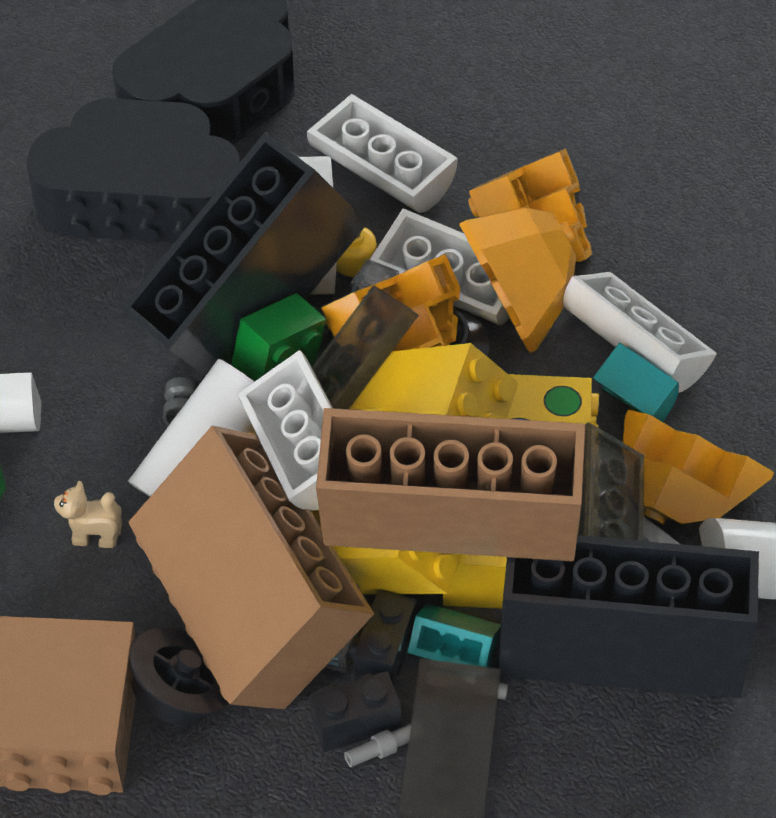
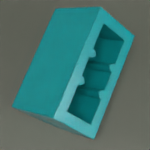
M620 342L593 377L602 389L634 411L649 414L661 422H664L670 413L679 392L678 381Z
M426 603L415 616L407 653L484 675L492 660L500 635L501 624Z

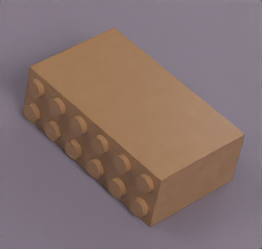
M324 408L316 483L324 545L574 561L582 504L585 424Z
M212 425L128 522L136 535L138 545L144 550L151 562L154 574L165 587L170 603L180 614L186 625L185 628L188 635L195 641L203 656L204 664L211 670L220 686L222 696L230 705L285 709L374 615V612L334 547L324 545L322 528L311 510L298 508L289 501L257 435Z
M0 616V787H6L14 791L40 788L48 789L55 793L82 790L96 795L123 792L136 702L132 689L134 675L129 664L131 646L136 639L133 622Z

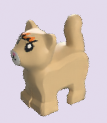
M78 481L75 487L68 488L63 494L55 498L54 506L56 511L62 517L68 519L72 530L71 540L74 546H88L90 542L89 535H100L99 547H116L118 536L122 532L123 522L121 518L122 509L114 501L115 496L113 493H105L101 500L87 501L83 483Z

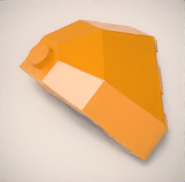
M566 148L501 175L469 191L471 196L468 199L469 206L476 218L523 208L552 212L559 224L567 222L576 241L570 244L576 254V261L581 262L592 255L590 242L583 229L587 227L584 207L581 203L576 204L574 193L580 191L579 180Z
M530 208L463 221L459 225L479 263L490 279L491 285L506 309L520 338L530 354L535 352L563 310V296L570 279L574 276L576 254L570 244L576 241L570 227L567 222L559 224L552 212Z
M446 254L392 278L351 293L321 307L325 315L326 324L333 333L336 342L365 366L369 354L448 346L450 343L455 342L458 317L453 314V305L460 298V286Z
M628 410L625 415L620 476L631 502L645 509L643 516L658 524L664 525L666 520L685 524L705 521L707 518H720L770 481L774 475L772 470L748 456L724 451L699 435L677 431L649 414Z

